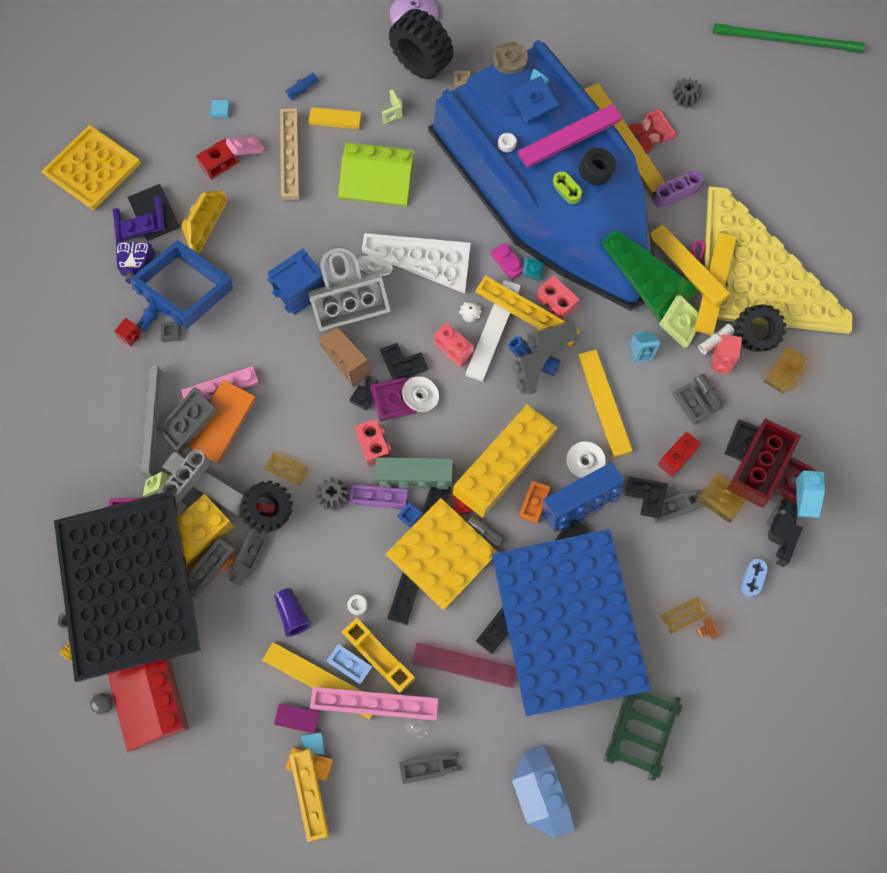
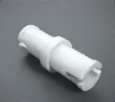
M730 324L725 325L718 332L710 335L702 344H699V350L706 355L716 347L722 334L733 335L735 333L734 328Z

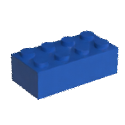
M610 462L544 498L542 514L554 532L558 530L563 531L570 526V522L573 520H577V522L582 521L590 512H598L608 502L614 503L619 500L625 480L614 464Z

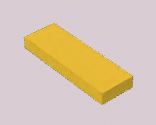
M311 107L308 122L309 125L359 130L362 113L358 111Z

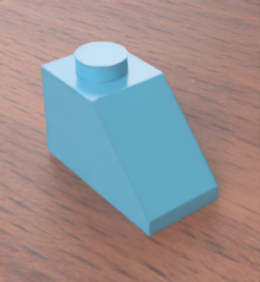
M641 331L633 334L630 344L634 361L641 362L654 359L660 343L652 332L646 333Z
M802 471L796 479L798 517L819 518L825 493L824 472Z

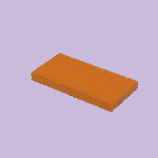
M222 380L210 401L219 411L188 445V448L202 451L210 460L219 464L255 402L256 397Z

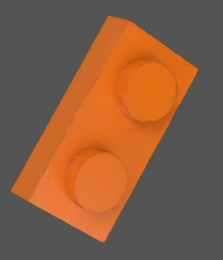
M532 480L518 518L537 524L542 512L543 499L548 496L550 487Z

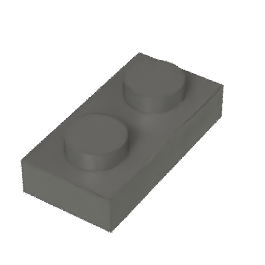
M691 383L674 391V397L693 425L711 415V412Z

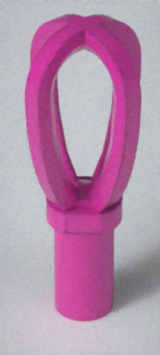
M697 240L691 246L690 253L695 257V247L700 245V254L697 259L700 262L706 245L703 241Z

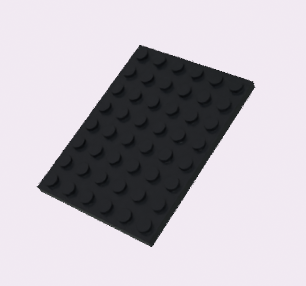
M173 491L54 520L75 682L201 651Z

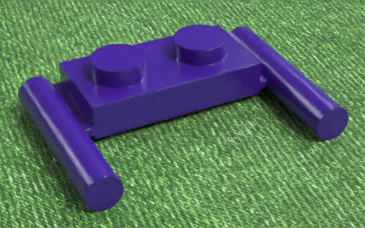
M156 196L154 198L156 214L149 213L121 221L120 209L114 208L113 219L116 242H123L124 240L157 231H164L165 222L162 197Z

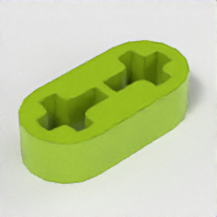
M566 172L556 173L553 177V186L569 204L579 203L582 198V190ZM559 179H560V180H564V179H565V185H566V186H564L563 183H559V184H558V180H559ZM570 191H571L572 193H576V192H577V197H575V196H571V197H570Z

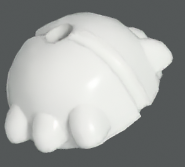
M464 302L459 311V314L462 315L466 322L475 321V319L480 318L479 314L482 313L480 310L481 306L472 302Z

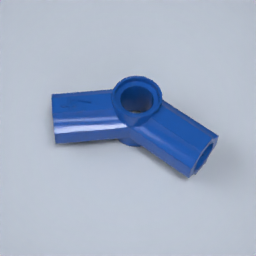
M515 336L508 344L509 350L516 356L531 352L528 343L521 336ZM550 356L541 371L555 376L561 360Z

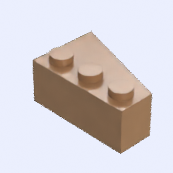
M335 327L319 338L321 348L352 387L371 375L369 369L371 366L367 358L349 340L344 331L341 332L338 327Z

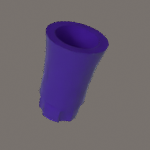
M291 588L282 589L274 595L286 637L298 635L312 626L311 621L306 616L297 596L294 595Z

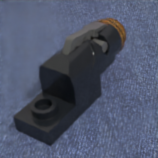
M785 497L777 504L766 522L769 527L768 539L780 545L776 553L778 558L776 564L781 567H785L790 563L803 529L796 525L798 516L797 502Z

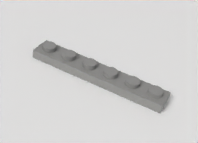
M150 365V372H147V382L149 384L148 389L145 391L147 407H144V417L146 419L145 424L142 426L144 442L141 443L142 461L139 462V471L146 478L154 476L157 429L163 374L158 365Z

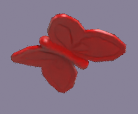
M648 116L642 124L635 123L628 126L633 135L640 136L638 141L642 140L640 145L646 154L651 151L654 143H658L664 138L663 134L655 132V128H652V116Z

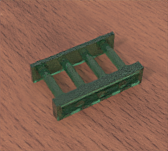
M646 692L624 697L603 762L612 765L615 761L618 762L620 760L649 772L647 779L649 781H655L656 778H660L663 766L660 764L675 716L678 717L682 709V704H679L681 698L675 697L671 703ZM640 699L668 710L666 722L664 723L635 711V708H632L634 701ZM634 719L661 730L662 734L659 743L629 732V729L626 728L628 720ZM629 740L656 751L653 763H648L622 752V749L619 748L621 741Z

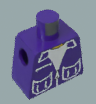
M116 242L117 268L122 276H126V283L132 284L130 278L154 258L155 250L150 242Z

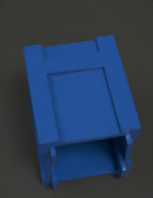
M304 248L267 272L269 276L267 280L274 290L272 294L275 298L279 296L286 305L284 309L288 313L292 312L293 315L311 304L308 291L325 287L321 269Z

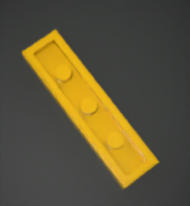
M312 748L292 752L289 755L307 842L329 837L330 834Z

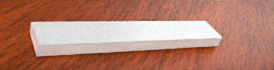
M506 280L502 283L506 288L519 294L521 285ZM496 304L493 305L466 371L467 377L482 382L511 314Z

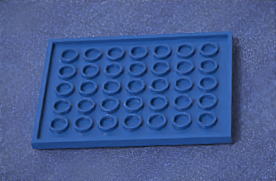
M610 529L492 554L526 717L651 691Z

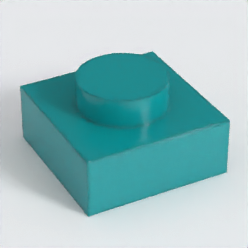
M527 257L524 259L522 275L539 281L542 278L543 262Z

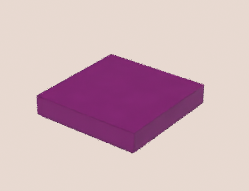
M407 377L370 385L379 421L416 414L417 411L406 404L402 394L403 386L408 381Z

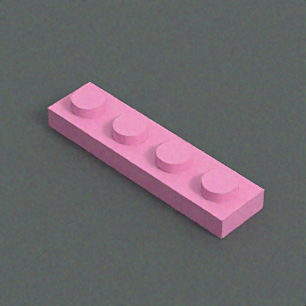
M251 366L181 391L183 398H185L196 387L211 401L222 380L242 390L260 384L255 369Z

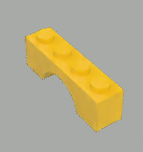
M357 617L342 631L346 639L400 695L415 681V677L375 638Z

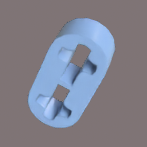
M754 559L746 568L741 590L748 597L757 595L762 589L768 568L763 560ZM758 564L759 569L762 571H759L755 576V568L753 567ZM754 580L753 587L756 589L751 592L749 591L750 587L747 585Z

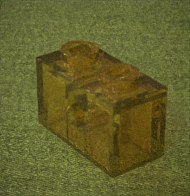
M787 346L764 382L781 393H784L787 388L791 390L797 382L794 379L796 375L800 376L807 367L804 365L807 358Z

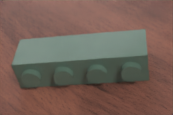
M376 457L374 481L379 487L391 488V486H398L399 488L408 489L410 486H418L420 489L437 487L443 490L454 487L455 463L453 459Z

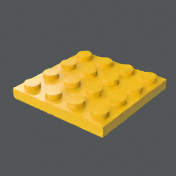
M88 125L41 172L94 211L141 162L130 152L91 125Z
M440 498L386 553V556L444 611L493 559L492 554L498 552Z

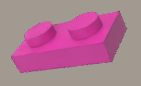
M506 243L490 252L492 258L511 281L523 274L524 265Z

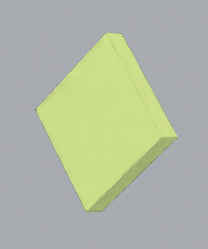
M679 295L676 296L659 325L683 348H686L697 332L694 331L698 312Z

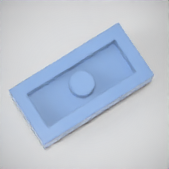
M339 644L327 659L329 664L360 685L373 668Z

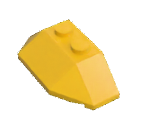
M225 191L203 192L196 203L191 206L187 219H184L182 223V230L189 248L197 254H200L228 202Z

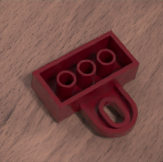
M764 418L727 490L761 508H764L769 502L773 492L797 502V485L792 483L791 477H798L802 471H816L811 466L791 457L801 435Z

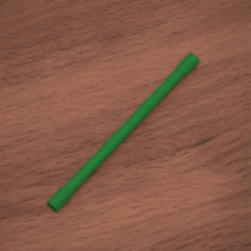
M715 23L713 27V34L842 49L863 53L865 49V42L811 37L734 27Z

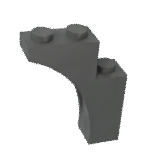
M575 321L563 322L527 333V343L531 348V352L512 357V367L516 373L517 387L521 394L536 393L538 378L547 359L561 346L579 339Z

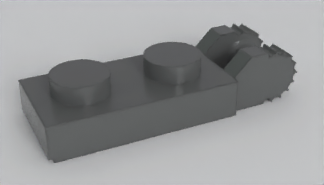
M700 489L666 498L661 518H653L655 523L657 524L704 507L706 505L705 500L693 504L689 500L701 495Z
M458 752L444 755L436 754L399 762L403 784L462 771L461 766L458 765L446 769L443 766L442 760L456 759L459 757Z

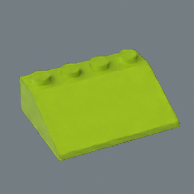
M345 142L338 199L407 207L415 165L414 150Z

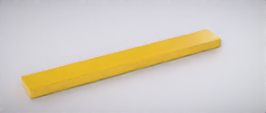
M599 83L584 89L600 109L613 104ZM622 118L621 122L614 126L634 153L641 181L652 196L655 194L657 187L666 182Z

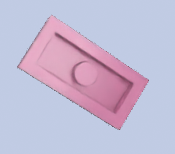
M256 136L228 138L226 141V145L234 155L263 153L265 148Z

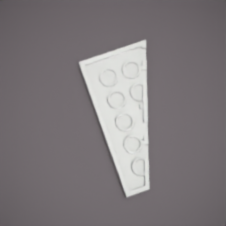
M364 233L363 253L465 294L471 243Z

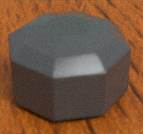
M104 693L94 695L90 701L91 710L99 715L108 713L113 706L112 698Z

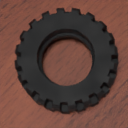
M421 9L408 10L389 30L390 47L393 48L394 55L397 56L398 61L407 70H410L413 75H418L419 78H435L453 59L454 47L451 37L448 36V32L442 27V24L426 11H421Z

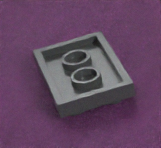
M194 387L157 430L175 451L181 454L219 410L199 389Z

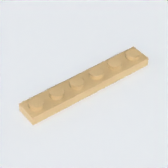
M297 108L280 109L282 200L300 199Z

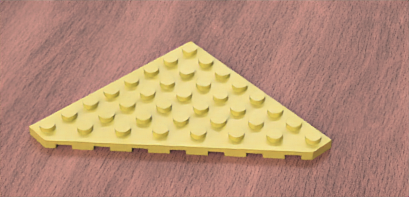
M709 187L706 213V247L704 253V267L708 271L718 233L736 236L725 283V289L730 293V297L720 304L717 320L735 322L736 318L740 317L739 314L745 311L746 308L766 304V306L771 305L774 307L773 309L780 311L779 314L784 316L783 323H786L787 328L850 334L852 332V313L848 309L845 310L838 303L839 300L829 290L826 291L820 285V281L811 272L808 273L801 266L802 263L793 254L790 255L784 249V245L775 236L772 237L766 231L767 228L757 218L754 219L748 213L749 210L740 201L737 202L731 196L732 193L727 188ZM757 317L752 322V324L768 325L767 321L762 317Z

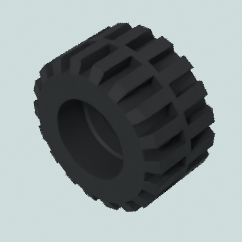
M761 304L748 307L739 314L740 317L735 320L737 324L734 326V330H736L734 335L742 337L741 344L743 348L754 352L770 351L772 348L779 346L778 343L783 341L782 336L786 335L784 327H787V325L783 323L785 318L779 314L780 311L778 309H773L774 307L771 305ZM757 317L764 318L769 325L768 334L761 340L756 339L751 333V324Z
M261 481L257 485L254 484L243 496L242 503L240 504V509L242 510L240 515L244 517L245 520L243 522L245 525L247 523L250 525V529H256L259 533L262 531L270 533L281 528L289 520V516L293 511L291 509L293 501H290V493L287 494L285 492L287 489L279 487L280 483L272 484V481H267L266 483ZM267 497L273 500L277 508L276 515L264 517L259 514L256 509L257 499Z

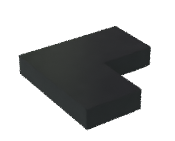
M398 343L380 349L392 380L409 378L428 370L422 352L404 358Z
M629 477L625 496L644 499L640 515L660 519L668 483Z

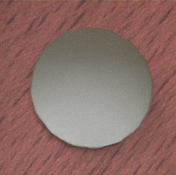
M503 42L493 52V65L501 73H519L528 63V52L523 45H517V42Z

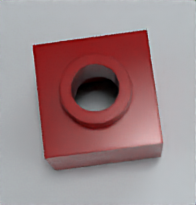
M127 318L114 330L119 340L130 347L139 340L142 334L139 327Z

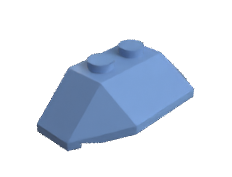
M543 745L524 752L512 782L527 824L553 838L575 831L566 798L545 746Z

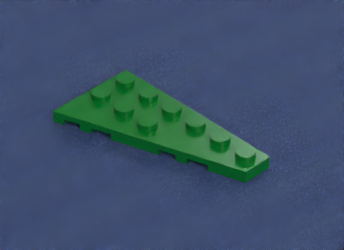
M618 230L611 231L601 242L602 246L659 322L665 316L676 296L681 295L689 302L699 291L691 282Z

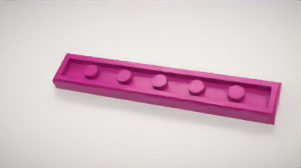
M611 104L519 150L518 156L525 166L529 168L621 122L622 116Z

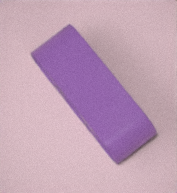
M691 171L659 185L653 198L654 204L658 207H666L697 193L703 181L702 174L698 171Z

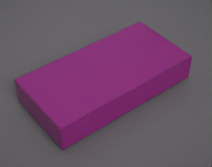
M279 704L274 725L315 734L320 712Z

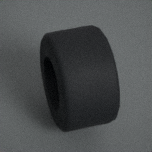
M598 147L592 148L586 152L579 165L580 175L591 185H603L614 173L616 161L609 151ZM593 164L598 165L601 169L596 168Z

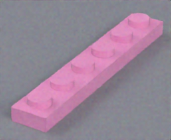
M313 687L310 709L436 721L438 698Z

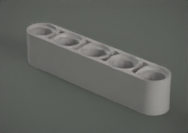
M173 452L161 468L169 475H172L185 458ZM186 472L183 475V480L189 478L190 472ZM204 472L191 488L201 495L205 494L213 503L235 517H239L242 512L240 504L242 503L243 495L207 472Z

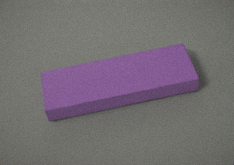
M351 484L348 503L349 505L404 509L408 504L409 489Z

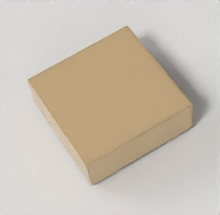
M454 71V89L467 83V78L471 77V71Z

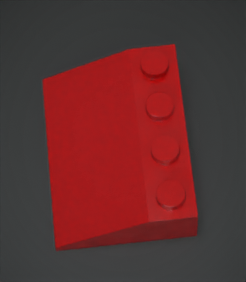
M170 659L108 674L127 752L189 730Z

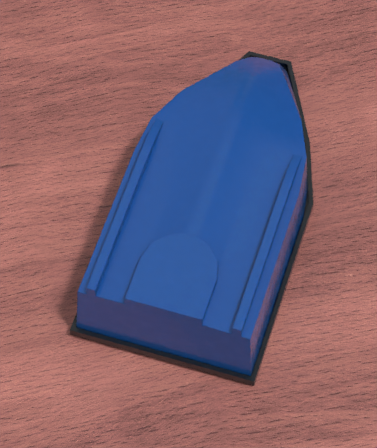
M537 40L533 43V47L527 50L528 63L519 73H501L494 65H491L467 78V83L453 91L449 89L443 91L442 97L436 100L434 124L428 126V132L511 241L562 277L629 311H633L644 304L643 299L601 244L611 231L618 230L655 257L647 220L644 188L636 158L616 127L613 125L529 168L525 166L518 156L519 150L601 110L545 42ZM535 69L549 79L547 86L559 107L526 124L509 96V91L529 82L531 74ZM504 133H511L517 139L516 148L512 152H503L498 147V139ZM596 147L609 151L616 161V168L610 179L605 184L599 186L587 183L579 172V165L586 152ZM593 164L596 168L601 169L598 165ZM566 172L582 190V198L579 203L569 204L553 186V177L556 173ZM560 179L558 180V184H559V183H563L564 186H566V185H565V179H564V180H560ZM570 191V197H571V196L577 197V192H576V193H572V192Z

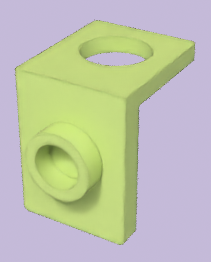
M393 89L390 90V101L393 108L382 111L384 124L403 117L402 101L400 97L397 98ZM395 112L392 117L387 118L388 114Z
M160 472L146 479L143 496L148 497L157 493L170 478V475ZM177 487L173 490L174 494L177 492Z

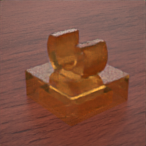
M712 617L702 620L705 626L696 630L700 638L710 635L711 639L714 640L721 636Z

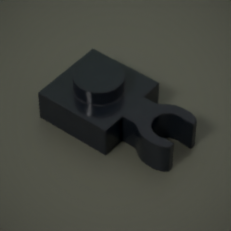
M371 376L367 377L364 387L358 385L349 399L350 403L365 411L373 401L370 389L371 384H369Z

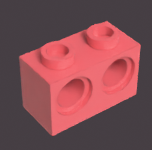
M552 276L538 288L537 299L540 304L547 306L553 315L562 320L578 308L580 299L555 276Z
M448 323L434 334V344L458 366L462 367L473 356L474 346Z
M722 334L714 348L711 370L722 374L731 372L740 356L742 337Z
M377 419L355 426L368 466L375 464L376 457L390 458L389 452H392L389 442L384 441L383 435L386 434L383 425H378ZM369 431L376 432L374 436L366 435ZM375 448L382 449V451L377 454L372 452Z

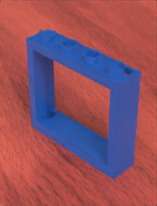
M179 240L175 241L130 278L132 289L136 291L137 295L143 296L150 305H155L159 308L163 315H168L176 324L179 323L186 329L233 289L232 278ZM177 257L216 285L186 312H183L146 284Z

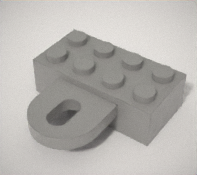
M332 247L323 254L320 261V269L325 287L308 291L320 332L391 312L382 276L379 272L361 276L355 255L345 247ZM335 256L343 258L345 271L341 274L336 273L332 260Z

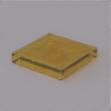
M716 473L697 498V501L728 523H731L746 499L728 491L727 488L730 482Z

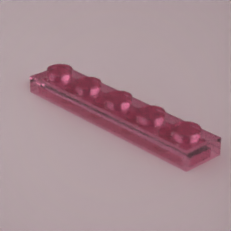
M421 643L416 644L412 664L508 688H513L516 674L515 666Z

